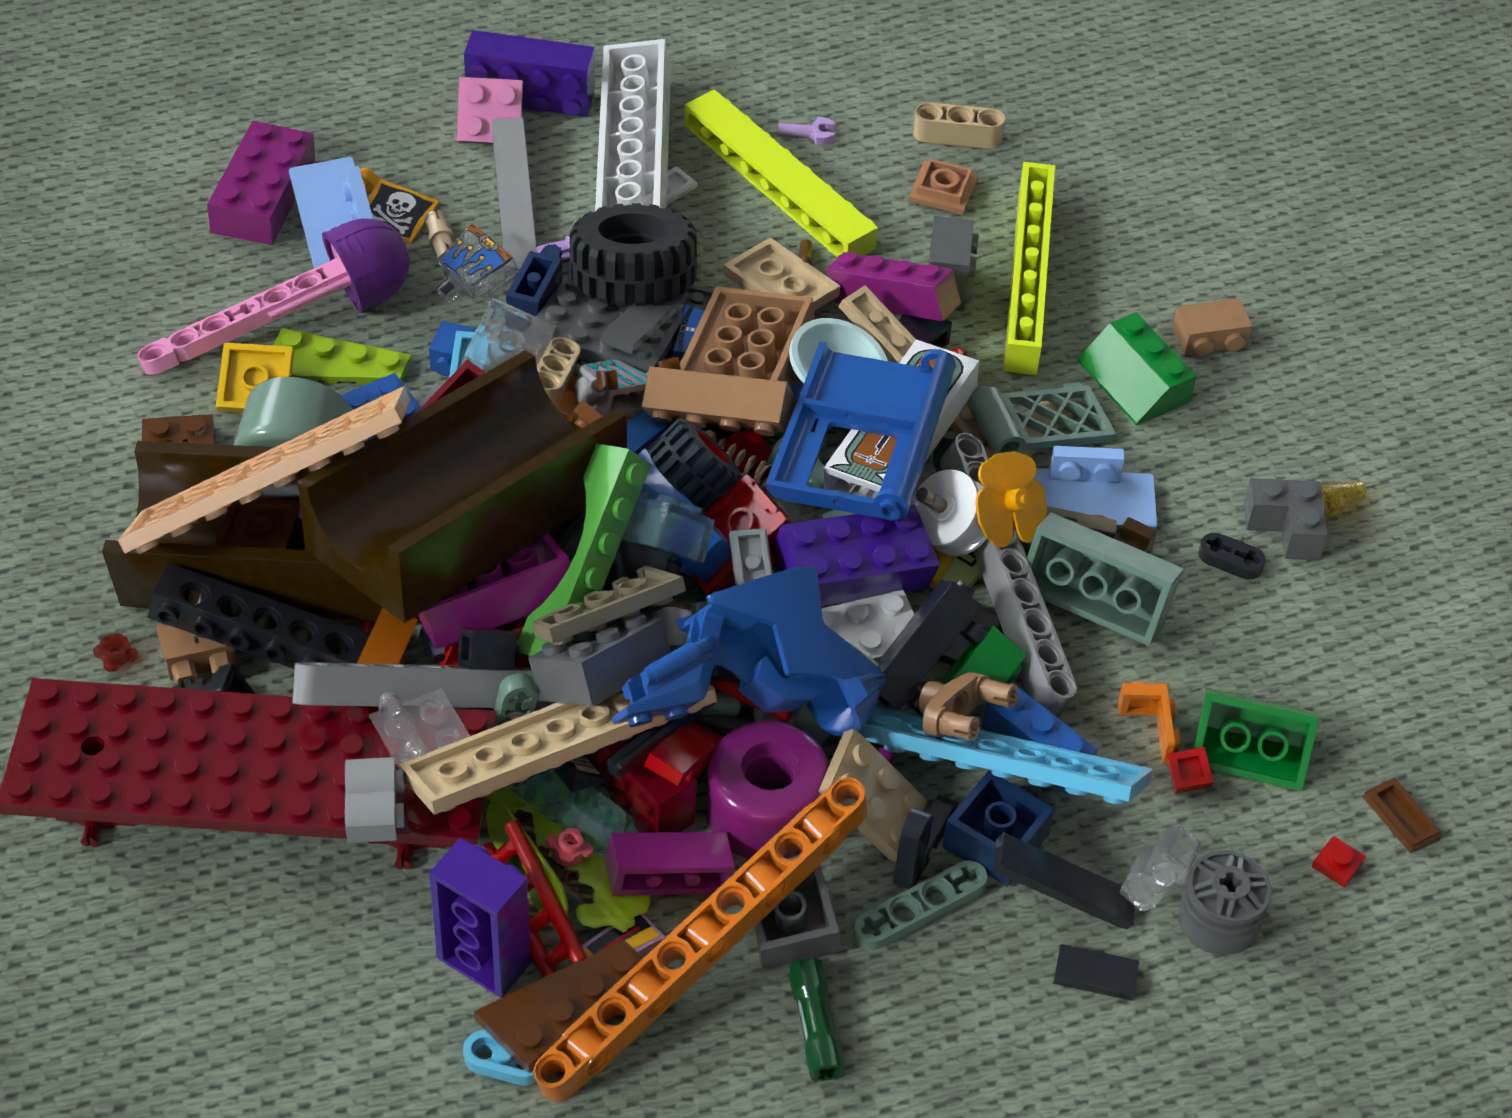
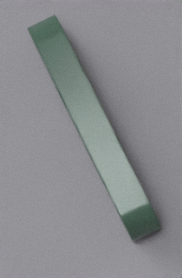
M966 860L862 913L857 917L854 924L853 937L855 942L866 950L881 949L979 897L986 888L987 872L985 868L975 861ZM963 875H966L968 878L976 877V883L974 885L970 881L962 883ZM956 886H958L957 894L954 889ZM931 891H940L946 895L948 900L942 904H934L927 899L926 895ZM899 908H908L914 912L915 918L910 921H901L894 916V911ZM884 916H885L888 923H886V924L883 925ZM865 926H869L871 929L880 927L878 936H874L871 932L864 934Z

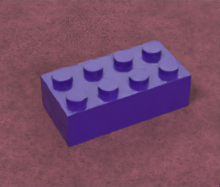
M472 30L464 51L465 77L523 80L522 108L535 109L539 112L563 113L568 116L588 117L595 94V47Z
M911 505L908 515L900 520H887L861 514H851L781 525L771 549L779 572L806 566H814L816 568L821 606L860 600L903 590L905 593L928 589L940 566L916 505Z
M459 838L429 872L437 959L502 998L531 964L527 877L517 867L511 864L505 865L493 858L484 847L477 844L471 845Z

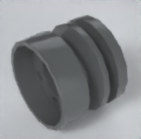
M1225 850L1211 852L1199 858L1190 870L1179 907L1178 920L1182 932L1192 944L1205 952L1213 954H1237L1250 947L1259 935L1263 918L1270 903L1272 886L1268 874L1258 862L1242 853Z

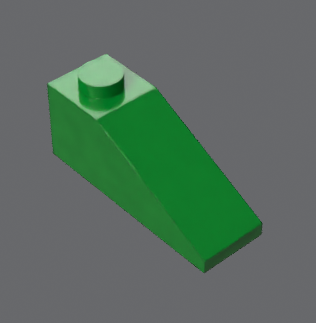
M984 627L988 634L980 644H977L975 641L973 644L969 643L940 683L947 684L968 672L987 675L990 680L1010 683L1021 672L1022 665L1020 663L1027 654L996 627ZM922 712L916 714L918 716H924Z

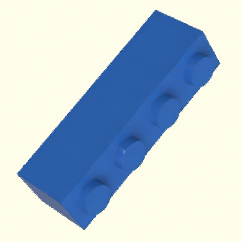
M644 449L638 455L651 463V466L635 507L637 506L641 510L637 517L650 531L656 529L660 533L656 540L668 553L671 554L675 551L679 556L675 562L682 564L681 570L690 577L695 573L706 582L732 558L730 543L700 508L696 507L687 496L678 492L679 490H676L663 477L652 462L649 452Z

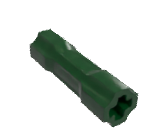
M814 957L798 959L789 965L790 971L788 975L804 1035L805 1054L810 1078L815 1082L839 1079L845 1075L844 1069L846 1065L841 1042L835 1030L827 994L828 984L823 962Z

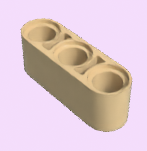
M931 102L922 103L915 110L913 136L917 140L926 143L995 148L1002 143L1005 115L993 108Z
M557 337L551 340L537 365L543 387L556 408L572 381L581 349L575 341L564 337Z

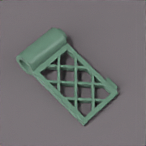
M1080 382L1063 383L1061 388L999 393L995 387L982 386L974 390L967 403L993 455L1011 451L1021 453L1024 450L1053 448L1054 446L1114 441L1117 435L1090 386H1082ZM1083 398L1088 408L1086 409L1070 401V399ZM1049 401L1060 408L1056 412L1040 404V402ZM1012 404H1020L1030 409L1028 415L1015 409ZM1065 409L1082 419L1078 423L1062 415L1063 410ZM1036 412L1052 420L1051 424L1048 426L1032 418L1033 413ZM1085 420L1099 426L1101 431H1094L1084 426ZM1058 423L1074 433L1064 434L1053 427ZM1028 426L1043 434V436L1030 438L1025 427Z

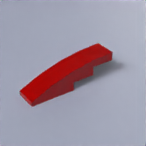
M699 721L692 722L687 727L679 728L662 741L649 754L644 766L679 786L684 779L689 781L694 775L699 777L708 768L715 747L725 736Z

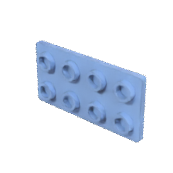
M352 157L289 169L295 199L314 268L330 261L322 239L323 232L352 220L373 219L359 166L355 167Z
M1054 446L1050 468H1036V475L1033 480H1037L1043 485L1046 504L1049 507L1089 515H1103L1109 519L1117 520L1116 529L1121 530L1123 523L1128 517L1155 530L1157 528L1154 477L1152 474L1122 472L1124 449Z

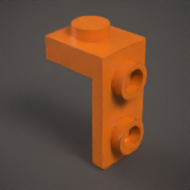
M1122 683L1118 699L1119 715H1156L1162 763L1167 764V754L1179 751L1180 732L1179 729H1173L1172 723L1175 720L1176 714L1175 699L1169 698L1167 683Z

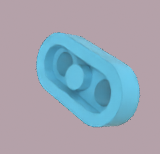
M485 1030L476 1031L465 1040L463 1046L464 1062L472 1072L517 1085H530L536 1082L534 1071L532 1070L528 1073L526 1070L518 1069L516 1066L519 1063ZM483 1051H487L492 1054V1056L486 1060L477 1057V1055Z

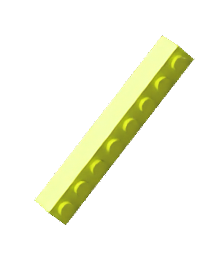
M714 89L685 104V127L837 258L844 252L866 255L876 249L878 227L874 222L866 218L851 202L846 201L829 184L815 175L808 166H805L796 159L788 149L783 148L769 133L757 126L749 116L744 115L730 100L724 98Z
M1023 162L1018 195L1003 372L1037 376L1042 348L1055 165Z

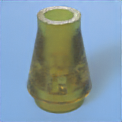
M1359 480L1321 483L1324 511L1329 516H1334L1355 502L1363 500L1366 495L1365 487Z

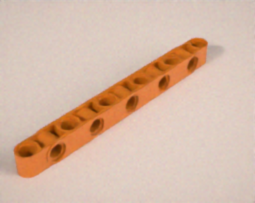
M849 777L834 782L821 796L798 813L563 1033L561 1038L535 1063L534 1077L544 1097L556 1102L565 1101L572 1097L592 1077L609 1065L823 863L867 816L866 794L861 782ZM846 799H854L857 801L855 804L851 806H843L840 804L842 801ZM795 851L801 853L796 859L784 858V855L788 852ZM733 905H741L742 907H744L740 912L735 914L725 912L729 907ZM673 960L685 961L683 966L678 969L667 968L668 964ZM613 1016H625L624 1021L619 1025L611 1026L607 1024ZM554 1072L565 1073L564 1077L557 1083L546 1082L549 1075Z

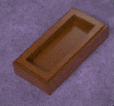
M1392 778L1365 792L1363 796L1365 801L1410 854L1441 838V830L1396 778Z

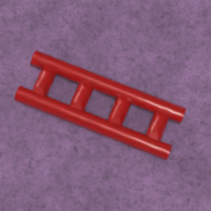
M514 820L505 825L504 828L510 839L499 849L496 850L493 842H487L481 846L493 858L503 864H506L518 854L527 872L525 877H527L528 893L535 888L544 906L532 918L529 916L530 954L542 978L557 972L556 967L568 957H570L574 964L586 958L587 955L519 821ZM552 922L562 942L548 953L538 933Z

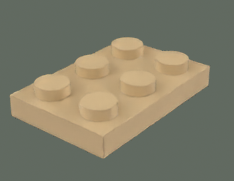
M772 238L766 239L723 265V275L742 289L812 297L814 311L838 297L840 293L839 284L810 264L803 262L801 258Z
M856 729L845 731L819 792L823 794L834 782L842 778L849 777L860 781L865 789L868 811L866 818L857 829L889 860L896 862L899 839L904 822L913 807L923 811L927 799ZM846 799L842 801L840 804L843 806H851L855 804L857 801L854 799Z

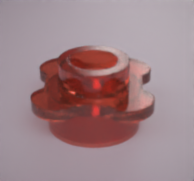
M114 633L105 636L93 649L94 656L103 661L104 670L108 672H115L119 666L127 662H134L138 658V651L130 647L128 638L122 634Z

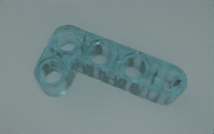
M552 768L532 775L522 782L507 785L509 789L564 831L569 827L578 829L583 840L593 846L595 854L606 855L611 833H623L626 814L621 807L593 786L571 793Z

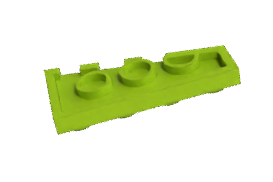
M281 328L273 344L274 346L293 347L292 377L324 381V384H338V381L366 385L392 373H396L403 382L411 364V354Z

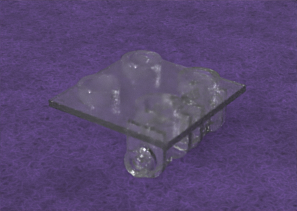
M442 687L403 702L399 696L393 693H385L379 699V711L369 715L390 755L394 757L398 769L399 764L419 758L426 753L470 737Z

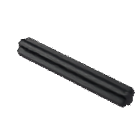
M715 703L702 707L697 712L688 713L684 717L670 720L662 726L652 727L643 731L608 758L607 771L610 775L614 774L617 778H623L647 759L649 754L668 736L681 727H687Z

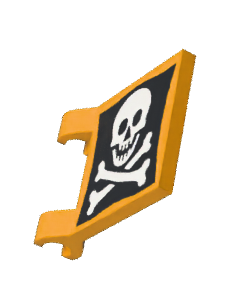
M361 168L360 172L365 191L371 192L368 202L373 219L389 224L402 236L405 243L412 244L425 225V216L430 211L436 209L439 200L385 181L370 169Z

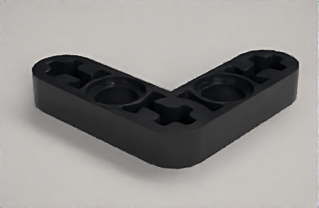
M939 794L928 813L916 807L911 809L900 834L893 879L894 884L905 889L916 886L930 861V858H928L932 848L937 849L945 835L947 820L957 809L958 802Z

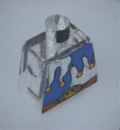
M472 223L440 258L439 263L447 279L436 287V290L448 303L461 292L465 293L476 303L512 282L519 271L513 256Z

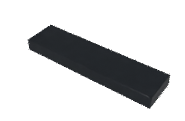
M1002 833L996 838L993 872L1121 929H1128L1134 925L1135 891L1009 834Z

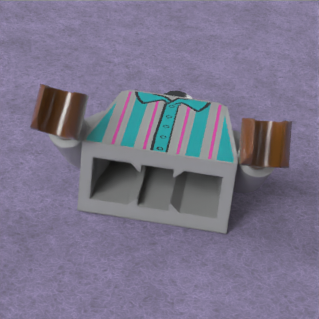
M678 357L658 361L660 368L681 370ZM614 359L596 363L581 360L575 366L574 376L578 380L575 383L574 390L575 397L579 403L583 400L602 416L615 408L626 413L627 417L634 416L643 409L642 403L648 372L643 373Z

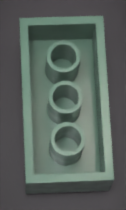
M1052 512L1037 526L1027 556L1044 601L1148 646L1151 645L1164 626L1184 570L1182 567Z

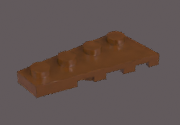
M622 940L473 1011L474 1020L530 1073L534 1070L537 1060L561 1038L563 1033L637 965L643 957L625 940Z

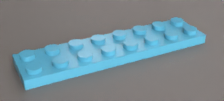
M876 706L867 723L859 731L869 743L882 744L884 749L890 752L903 753L908 750L920 753L919 757L924 760L940 761L947 759L955 761V765L963 769L973 770L981 767L992 770L991 773L994 776L1001 778L1020 776L1028 778V782L1035 786L1048 787L1054 784L1065 787L1066 792L1074 795L1097 794L1103 796L1104 801L1112 804H1125L1126 801H1131L1151 784L1153 773L1151 768L980 730L977 739L973 742L947 735L941 738L925 734L923 730V716Z

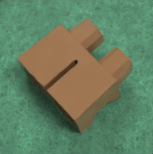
M164 624L156 626L169 678L174 680L181 688L185 687L184 680L186 679L191 680V685L197 684V674L211 671L214 680L220 666L233 663L234 666L237 665L235 651L232 647L197 636L198 643H195L192 633Z

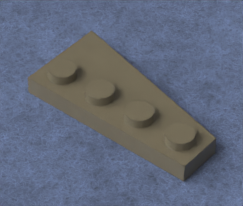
M644 566L636 570L637 578L629 580L628 577H622L612 582V591H594L584 596L585 604L582 606L580 604H568L533 621L535 637L548 641L552 645L566 644L574 639V635L583 631H598L607 627V622L616 618L626 619L639 615L641 613L640 609L649 605L659 606L673 601V596L686 591L683 577L650 566Z

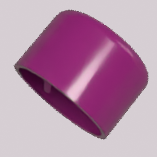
M776 721L754 722L743 725L728 733L715 747L708 766L706 816L711 831L727 832L731 851L739 856L750 859L798 813L822 795L819 789L830 764L821 745L805 731L790 724ZM779 785H784V786H786V787H784V788H782V789L767 790V789H769V788H771V787H774V786H779ZM795 851L788 852L784 855V858L788 859L801 853Z

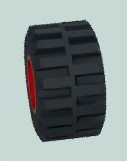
M678 418L648 448L652 462L663 477L676 490H679L678 492L687 496L696 507L707 511L720 498L726 495L742 478L739 469L727 453L700 427L683 418Z

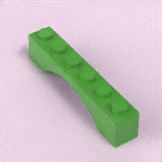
M596 444L583 476L586 490V516L577 552L568 571L556 589L542 605L527 617L518 640L520 645L519 655L528 660V657L541 651L542 645L548 642L535 637L533 621L568 604H580L582 606L585 604L584 596L594 591H602L651 466V463L630 449Z

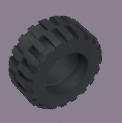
M632 203V205L614 204L613 207L608 208L604 206L597 208L595 212L590 211L584 214L582 218L576 221L570 231L571 280L581 293L584 292L592 300L597 298L601 303H615L617 306L624 307L634 303L636 306H645V304L657 305L662 304L664 300H674L679 294L683 295L696 280V229L690 220L681 213L676 214L673 209L667 207L663 209L659 208V205L653 204L646 206L641 205V203Z

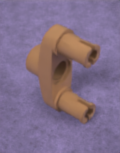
M974 672L965 673L947 684L929 681L924 685L919 698L920 711L924 714L923 730L925 734L941 738L947 735L973 742L979 735L980 726L976 725L980 722L977 717H969L967 715L979 704L982 705L984 703L1001 705L1009 709L1014 708L1018 701V694L1016 693L1018 687L1014 684L990 680L987 675Z

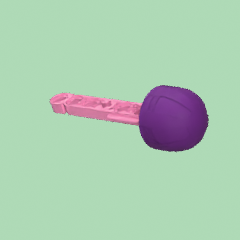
M356 219L322 233V239L330 260L329 262L173 333L167 339L164 337L143 347L137 355L142 369L149 375L162 373L180 365L179 362L193 359L342 289L345 290L359 312L371 308L375 304L382 303V301L394 295L407 278L410 258L406 243L392 226L376 219Z

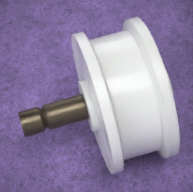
M943 470L928 477L915 492L911 505H916L932 546L948 556L969 554L980 547L987 539L978 523L975 505L978 492L985 487L958 470Z

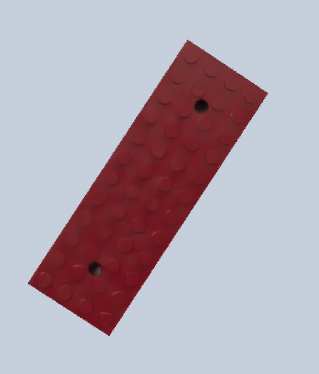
M32 678L0 787V814L56 818L57 821L77 822L85 826L80 843L88 847L89 843L91 847L97 846L102 827L105 828L113 825L135 826V824L347 839L345 828L346 760L394 757L395 769L400 770L399 764L496 727L497 713L496 711L445 707L302 705L293 703L292 696ZM404 781V794H396V803L404 804V827L397 828V840L368 843L386 844L397 848V856L394 863L397 869H402L403 859L404 869L411 868L413 850L426 847L446 849V846L452 847L459 838L471 845H478L487 796L477 797L457 805L450 811L434 815Z

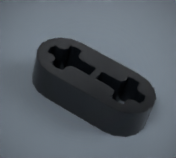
M1220 533L1205 535L1201 539L1198 551L1199 558L1204 563L1244 579L1259 577L1263 572L1266 560L1264 553L1260 549ZM1214 546L1220 548L1216 553L1210 551ZM1247 559L1253 561V563H1251L1250 566L1245 565L1243 563L1246 562Z

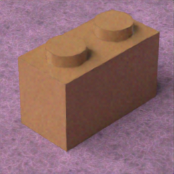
M1240 298L1177 306L1172 326L1184 356L1194 354L1204 356L1216 351L1228 350L1234 352L1246 348L1253 327Z

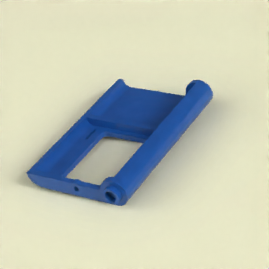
M819 342L766 482L767 490L776 498L785 501L887 520L905 518L908 515L956 368L954 357L947 351L932 349L923 355L920 367L834 352L829 349L826 342ZM932 359H936L934 368L929 364V361ZM830 427L848 428L892 436L897 439L880 491L876 494L875 499L808 486Z

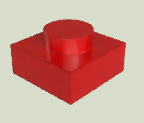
M1205 747L1167 754L1166 762L1175 794L1212 787L1214 781Z
M1333 835L1314 859L1311 867L1345 888L1364 864L1367 856Z

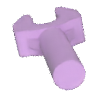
M817 117L812 125L778 123L777 135L810 137L815 141L816 145H827L834 142L835 133L833 132L835 131L836 123L825 117Z

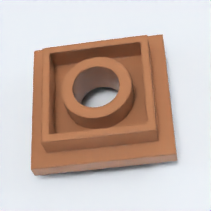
M934 159L924 160L908 201L963 215L979 174L972 172V169Z

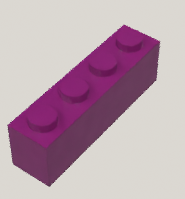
M844 252L839 255L826 269L827 276L840 285L839 296L834 299V302L839 304L843 299L864 285L872 291L891 313L944 321L961 304L953 269L942 268L936 265L910 263L906 260L885 259L880 256L859 255L854 252Z

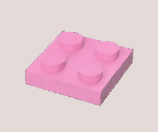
M459 77L457 141L493 143L491 119L522 118L523 80Z

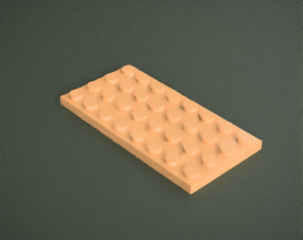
M405 385L142 510L118 539L124 553L136 549L138 554L143 553L158 545V540L169 532L172 537L179 536L192 529V524L203 516L209 521L228 511L227 507L236 500H239L241 505L246 504L261 496L262 493L260 491L272 483L275 488H279L295 480V475L306 467L312 472L331 462L329 458L341 450L345 456L364 447V442L375 434L378 439L393 434L399 430L398 425L402 423L411 400Z

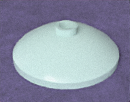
M820 318L805 323L795 333L789 348L791 365L803 383L807 377L819 342H826L829 349L834 352L887 361L883 349L869 333L852 323L834 318Z

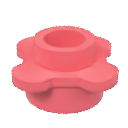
M573 827L567 828L559 835L551 834L546 840V845L552 848L553 859L562 866H576L582 861L583 857H589L593 852V846L586 843L581 836V832Z

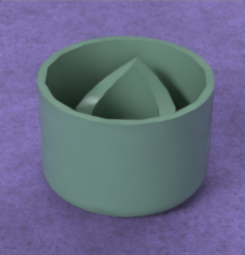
M298 377L269 379L254 387L248 395L233 445L276 447L353 409L340 394L321 383Z

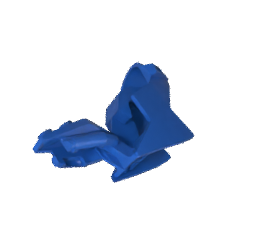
M814 566L797 567L707 596L709 604L696 614L677 619L676 622L680 630L688 633L686 644L651 663L639 675L626 681V684L623 686V694L626 700L630 699L631 704L612 717L614 724L628 722L629 727L648 724L653 721L652 717L664 715L665 720L684 717L688 715L687 709L705 698L713 667L721 666L731 671L740 679L738 691L762 711L767 713L793 711L807 702V708L820 728L827 733L842 737L845 731L856 729L859 732L867 723L876 708L886 678L884 673H882L881 667L875 665L869 658L824 623L816 568Z

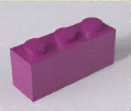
M727 832L611 833L605 858L612 896L713 894L733 875L735 869Z

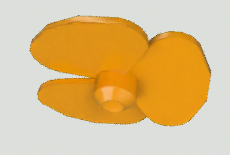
M1015 451L993 455L981 464L978 471L979 480L985 487L978 492L975 500L978 523L985 537L996 547L1000 548L1006 547L1012 540L1013 518L1019 538L1025 543H1032L1037 526L1046 518L1047 514L1044 487L1039 481L1033 480L1036 475L1034 460L1030 456Z

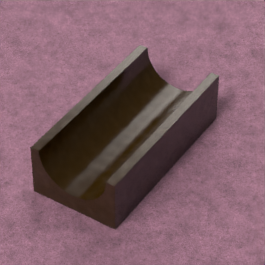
M524 350L402 420V423L398 425L399 430L382 439H378L376 435L364 442L365 446L345 456L343 454L327 465L298 480L305 550L403 623H406L586 509V490L583 476L596 444L627 449V414L615 408L582 429L575 427L558 411L547 395L539 377L535 355Z
M137 441L134 450L139 478L137 516L142 510L274 447ZM342 450L335 453L334 456L329 458L330 461H333L334 459L343 455ZM306 467L295 475V480L279 488H275L272 483L260 491L262 495L256 499H299L297 481L312 472ZM227 512L209 521L203 516L192 524V529L179 536L172 537L169 532L158 540V545L138 554L136 549L124 553L119 542L115 540H105L102 554L120 606L149 609L152 594L167 563H171L327 619L377 621L383 608L305 550L302 521L292 549L216 546L215 543Z

